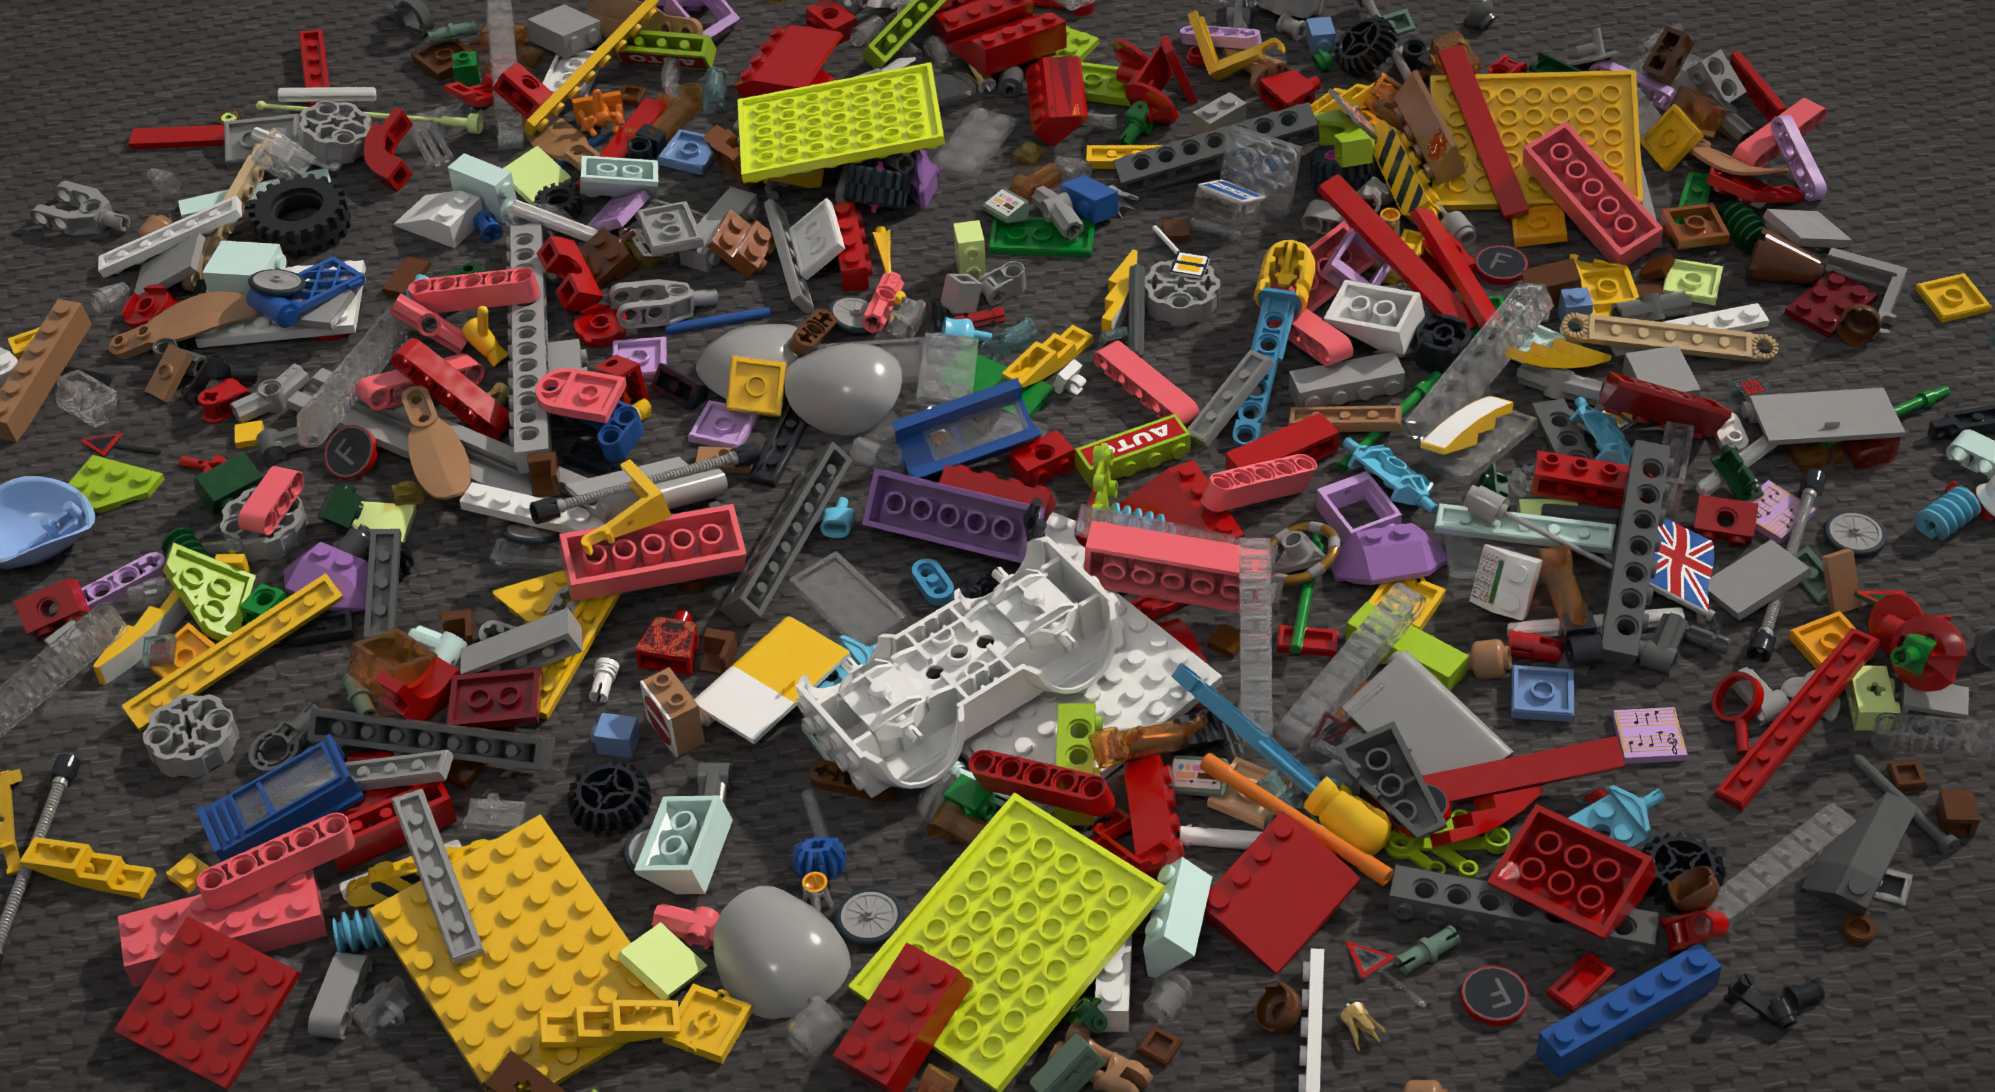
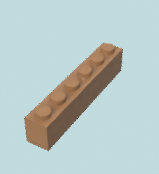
M61 299L56 301L0 390V439L14 442L19 440L91 327L92 323L82 303Z

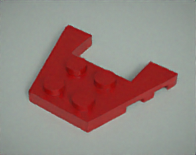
M1711 167L1706 181L1707 184L1714 186V191L1722 194L1731 193L1736 195L1738 201L1745 202L1746 204H1751L1752 202H1802L1807 193L1787 184L1774 187L1748 175L1730 174Z
M1119 807L1110 813L1111 820L1104 826L1100 822L1092 828L1093 835L1088 838L1145 874L1180 859L1178 850L1164 839L1136 855L1114 841L1113 839L1132 829L1130 815Z

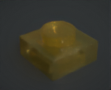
M1027 140L1012 153V159L1033 168L1047 156V149Z
M402 481L398 485H391L395 506L424 503L423 491L419 482Z

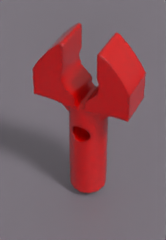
M215 455L211 461L181 456L179 459L180 466L203 471L202 473L226 462V459L220 455Z

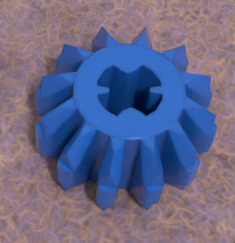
M826 835L818 838L814 836L812 839H803L802 843L794 845L792 866L795 869V875H798L800 880H803L804 876L811 872L823 873L827 879H835L836 875L844 873V867H846L845 860H847L846 850L838 838H828Z

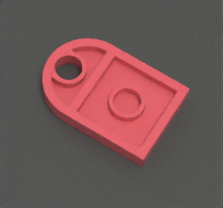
M561 368L545 374L538 381L535 391L539 406L548 413L607 423L627 385L625 377L573 368ZM556 387L555 390L546 391L548 388Z

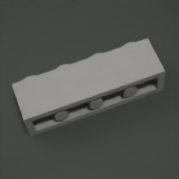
M730 186L697 224L703 238L704 247L679 251L681 265L708 272L713 265L717 266L721 257L707 247L710 239L725 213L730 209L748 223L756 220L760 213L757 194Z
M1393 351L1341 361L1328 367L1320 365L1289 371V392L1296 407L1342 405L1348 401L1368 400L1374 396L1394 395L1403 391L1405 371Z
M565 608L461 648L460 674L544 667L582 652V626L571 611Z

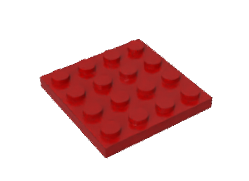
M187 916L114 1032L195 1075L229 1090L301 974L297 970Z

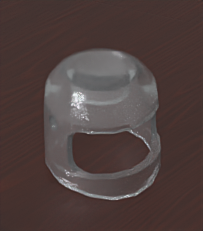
M814 993L807 1001L808 1006L799 1014L793 1015L786 1026V1033L791 1044L801 1054L808 1057L822 1055L847 1031L846 1025L838 1013L826 1001Z

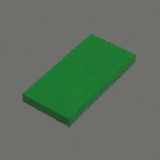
M993 216L988 254L1092 258L1095 224L1086 219H1080L1084 224V231L1079 234L1078 238L1069 240V238L1062 236L1053 222H1047L1044 217H1029L1025 221L1006 224Z
M963 349L934 379V386L963 397L1009 381L1002 377V372L1008 367ZM1039 381L1022 388V399L1030 418L1055 393L1054 386ZM1012 405L1000 410L1003 416L1019 422Z

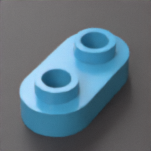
M925 558L913 564V582L928 603L934 606H945L954 599V585L937 561Z

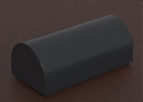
M659 363L650 386L651 389L690 410H695L706 400L708 395V389L705 385L664 363Z

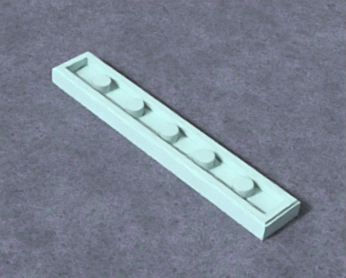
M328 167L300 173V178H307L308 174H314L315 179L326 176L328 182H331ZM294 175L285 177L286 181L294 179ZM280 178L258 183L252 199L248 200L245 207L250 206L251 200H257L256 193L258 191H267L266 185L269 183L273 185L279 184ZM229 190L179 200L182 219L222 202Z
M1439 503L1435 533L1569 549L1506 517L1502 521L1496 519L1494 524L1468 512L1467 507ZM1510 512L1588 552L1612 555L1616 524Z

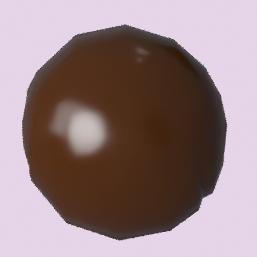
M1854 304L1847 307L1841 313L1836 326L1837 334L1844 344L1861 347L1863 343L1870 340L1873 341L1877 337L1882 322L1880 314L1870 305Z
M1699 866L1676 876L1668 884L1667 890L1673 905L1680 912L1691 913L1707 910L1717 900L1720 887L1711 868Z
M1278 981V984H1267L1265 987L1266 992L1258 999L1254 1008L1255 1021L1267 1033L1282 1034L1297 1024L1301 1015V999L1293 988L1281 981Z

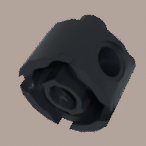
M1437 314L1436 319L1429 320L1430 316L1424 318L1418 324L1414 351L1416 365L1430 373L1438 371L1441 375H1455L1467 365L1471 330L1467 329V323L1454 315Z

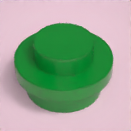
M1321 49L1317 50L1316 54L1312 55L1314 65L1321 73L1331 71L1330 65L1333 64L1330 54L1327 51L1323 52Z

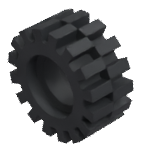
M559 182V186H555V183H552L550 188L544 186L543 191L539 190L537 192L538 195H535L536 207L570 220L571 218L576 220L578 214L581 215L583 206L580 191L576 186L572 187L570 183H567L566 186H564V182ZM564 202L563 204L553 205L556 203Z

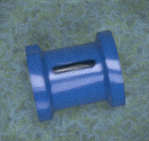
M483 210L474 216L473 225L481 231V238L488 243L501 238L503 228L499 223L495 222L496 219L493 213L489 210Z

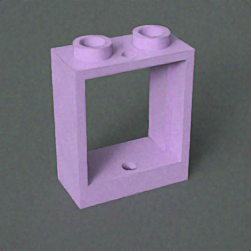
M668 0L663 8L668 15L690 17L680 6L688 0ZM702 0L719 20L703 31V35H710L712 41L715 42L734 30L740 18L725 0ZM686 28L687 34H690L689 29Z
M1351 227L1319 275L1337 289L1341 288L1344 280L1380 286L1391 267ZM1352 241L1381 263L1369 282L1340 260Z
M1368 471L1317 489L1316 509L1329 526L1337 532L1343 544L1355 532L1401 524L1402 514ZM1365 499L1380 519L1352 529L1338 509Z

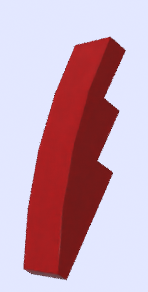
M1542 786L1474 799L1476 812L1452 817L1454 829L1431 834L1432 847L1475 837L1502 825L1523 811L1543 793Z

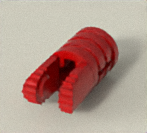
M1510 629L1507 646L1510 648L1511 656L1532 659L1533 661L1556 662L1561 660L1562 644L1560 640L1541 636L1540 634Z

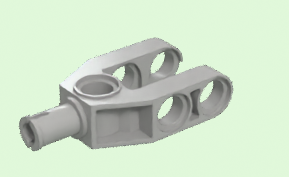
M62 181L55 188L54 196L58 202L70 203L69 205L78 207V210L68 212L57 209L53 205L49 207L38 204L30 211V218L36 225L40 223L46 225V228L56 231L63 230L65 231L64 233L70 235L101 234L108 227L126 231V228H129L131 223L128 215L113 212L110 202L98 189L69 181Z
M656 279L615 284L609 290V298L612 305L616 309L619 307L616 313L618 321L622 327L627 329L671 325L692 317L695 307L718 305L716 289L693 291L688 283ZM646 289L654 290V295L649 299L641 298V293ZM621 291L628 293L626 300L621 302L615 300L617 293ZM661 308L662 313L660 316L655 318L649 316L651 309ZM628 310L636 312V316L631 320H624L622 318L624 312Z

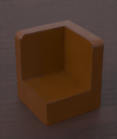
M556 451L527 455L532 496L541 498L561 495L560 470Z
M471 609L441 612V622L444 631L460 637L467 643V646L476 643L475 623Z
M707 628L704 634L706 653L700 665V671L722 675L732 666L738 652L736 632Z
M1940 789L1935 804L1939 828L1947 836L1953 834L1957 838H1974L1980 822L1974 792L1972 790Z

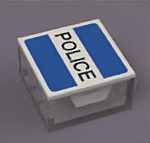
M1221 179L1198 184L1191 211L1233 228H1240L1256 224L1259 221L1266 196Z

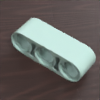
M1964 430L1946 449V456L1949 460L1962 463L1961 466L1976 473L1979 471L1987 475L1989 479L1995 476L1994 440L1975 431Z

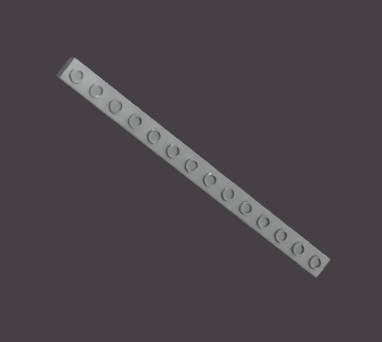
M541 222L510 226V236L506 237L508 249L506 251L507 269L531 268L534 271L541 292L540 297L531 303L508 305L509 313H507L509 325L507 331L510 344L508 345L510 360L508 361L510 375L508 384L510 394H512L508 397L510 410L513 411L509 412L510 427L514 428L509 429L510 443L513 446L509 447L511 463L517 464L519 474L530 473L527 455L552 452L551 413L546 412L539 406L535 391L538 381L548 373L546 271L536 254L545 243Z

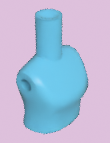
M944 318L941 330V343L958 349H968L974 341L991 343L992 333L975 330L970 319Z
M840 497L837 500L836 507L823 510V521L820 525L823 535L831 538H842L851 531L855 521V510L847 508V498Z

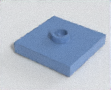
M679 129L657 157V161L660 166L703 175L715 158L703 139L704 134Z
M1512 665L1511 718L1573 723L1574 669Z

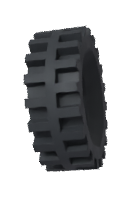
M300 174L294 175V179L287 181L285 177L280 178L279 184L273 185L269 183L266 185L267 191H258L256 193L257 200H251L250 202L251 209H248V214L256 241L258 243L280 244L285 257L287 254L292 255L293 259H299L301 254H308V257L314 256L313 252L318 250L324 253L328 251V245H338L340 243L339 236L346 237L348 234L347 228H351V215L342 187L339 188L338 183L334 180L329 183L326 176L315 179L314 174H308L307 178H300ZM312 207L320 209L311 217L299 221L279 219L284 214L300 208Z

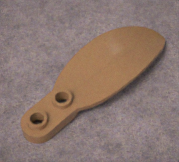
M591 0L587 5V15L600 20L601 33L609 38L643 2L638 0ZM657 7L656 10L658 12L650 22L645 20L641 24V30L687 33L686 28H688L690 34L703 35V27L697 19L666 15Z
M520 114L521 126L530 144L533 147L539 146L550 158L567 161L581 171L582 155L600 157V153L588 145L586 137L560 116L552 115L548 119V125L542 132L537 130L530 136L524 131L527 119Z
M1703 138L1687 153L1715 169L1735 175L1781 176L1789 172V168L1750 166L1728 154L1711 148V143Z
M231 291L203 293L171 306L147 324L116 335L109 344V351L115 358L128 359L152 350V345L158 339L172 338L179 342L261 314L247 304V294Z
M412 386L407 388L402 394V402L411 425L408 436V450L416 479L421 487L436 499L447 500L464 494L471 485V467L460 439L454 430L437 416L430 394L425 387Z

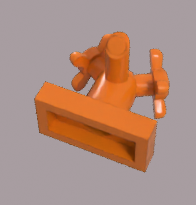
M599 89L592 91V96L572 99L576 123L581 124L580 130L582 132L589 131L592 137L597 136V132L593 128L595 125L604 127L608 123H613L612 132L617 133L619 125L625 124L623 119L625 113L620 90L602 94Z

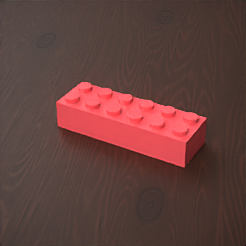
M1567 121L1524 147L1523 166L1609 263L1628 266L1660 246L1663 233L1662 226Z
M733 504L672 514L671 517L662 522L614 538V543L603 540L593 545L592 549L594 552L592 555L585 553L581 539L584 535L597 528L559 534V551L571 602L745 571L747 554Z
M1092 521L1085 547L1084 570L1091 577H1097L1105 590L1259 616L1270 550Z
M313 868L220 910L209 909L200 894L118 916L123 965L133 987L141 986L145 983L187 916L261 953L328 936L320 889Z

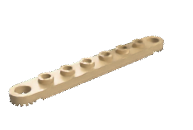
M255 144L251 152L252 155H248L223 199L224 201L236 195L242 204V215L244 207L248 200L252 199L254 190L258 182L262 181L264 172L269 164L271 151L270 147L266 144ZM236 222L225 224L209 234H203L205 242L198 270L181 282L183 290L193 292L197 280L204 279L202 274L204 268L220 242L226 241L229 234L233 233Z
M1577 312L1576 314H1567L1560 324V333L1565 339L1580 343L1642 350L1678 345L1682 354L1755 362H1768L1772 360L1779 349L1776 340L1767 334L1759 335L1752 334V332L1595 314L1584 315ZM1575 322L1580 325L1581 331L1573 333L1572 330L1569 331L1570 328H1568L1567 324ZM1757 344L1767 345L1770 353L1766 355L1765 353L1762 354V352L1759 353V349L1757 350L1758 347H1756Z

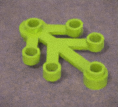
M1102 443L1101 446H1094L1093 467L1097 469L1093 479L1094 492H1097L1092 506V520L1103 522L1105 519L1106 511L1109 508L1108 497L1116 498L1118 494V483L1115 480H1111L1109 466L1113 465L1114 453L1113 449H1109L1107 443Z
M1463 809L1453 811L1451 818L1446 822L1447 828L1436 833L1454 829L1452 817L1467 814L1468 812ZM1497 826L1486 831L1484 836H1475L1432 847L1430 838L1417 840L1416 838L1406 837L1405 833H1397L1393 830L1384 849L1389 856L1395 859L1408 858L1424 870L1430 871L1432 868H1438L1442 871L1440 873L1445 874L1446 867L1442 862L1433 861L1421 852L1431 851L1456 868L1460 877L1474 879L1478 874V865L1472 860H1466L1453 850L1486 849L1493 854H1502L1509 847L1510 833L1505 828ZM1492 841H1499L1500 844L1493 843ZM1400 843L1405 846H1397L1396 844ZM1470 867L1474 871L1468 873L1465 872L1463 868Z

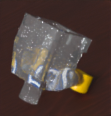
M898 291L895 294L894 303L901 306L897 311L893 310L890 313L887 332L910 342L919 331L926 303L922 299L915 301L906 298V294L903 291Z

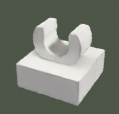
M1073 359L1058 373L1053 384L1055 392L1061 394L1067 388L1069 392L1075 395L1079 394L1083 390L1081 387L1087 382L1083 376L1079 375L1083 365Z

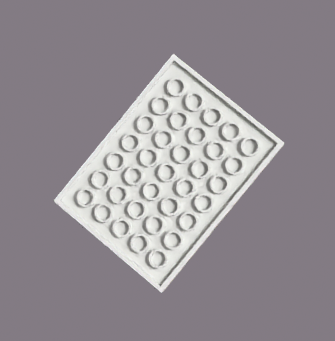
M1106 590L1108 593L1112 592L1115 594L1120 602L1121 608L1119 613L1124 625L1122 629L1124 643L1115 648V654L1103 675L1090 687L1077 693L1056 694L1048 691L1041 693L965 740L960 755L969 762L970 757L975 752L991 750L1056 765L1058 704L1096 703L1097 716L1103 717V734H1097V741H1102V760H1096V767H1101V777L1105 778L1130 758L1125 757L1119 750L1118 739L1121 733L1135 730L1142 736L1163 732V727L1176 717L1184 715L1200 702L1172 678L1171 675L1180 663L1194 671L1213 689L1223 684L1222 675L1117 592ZM1029 801L1055 817L1054 806Z

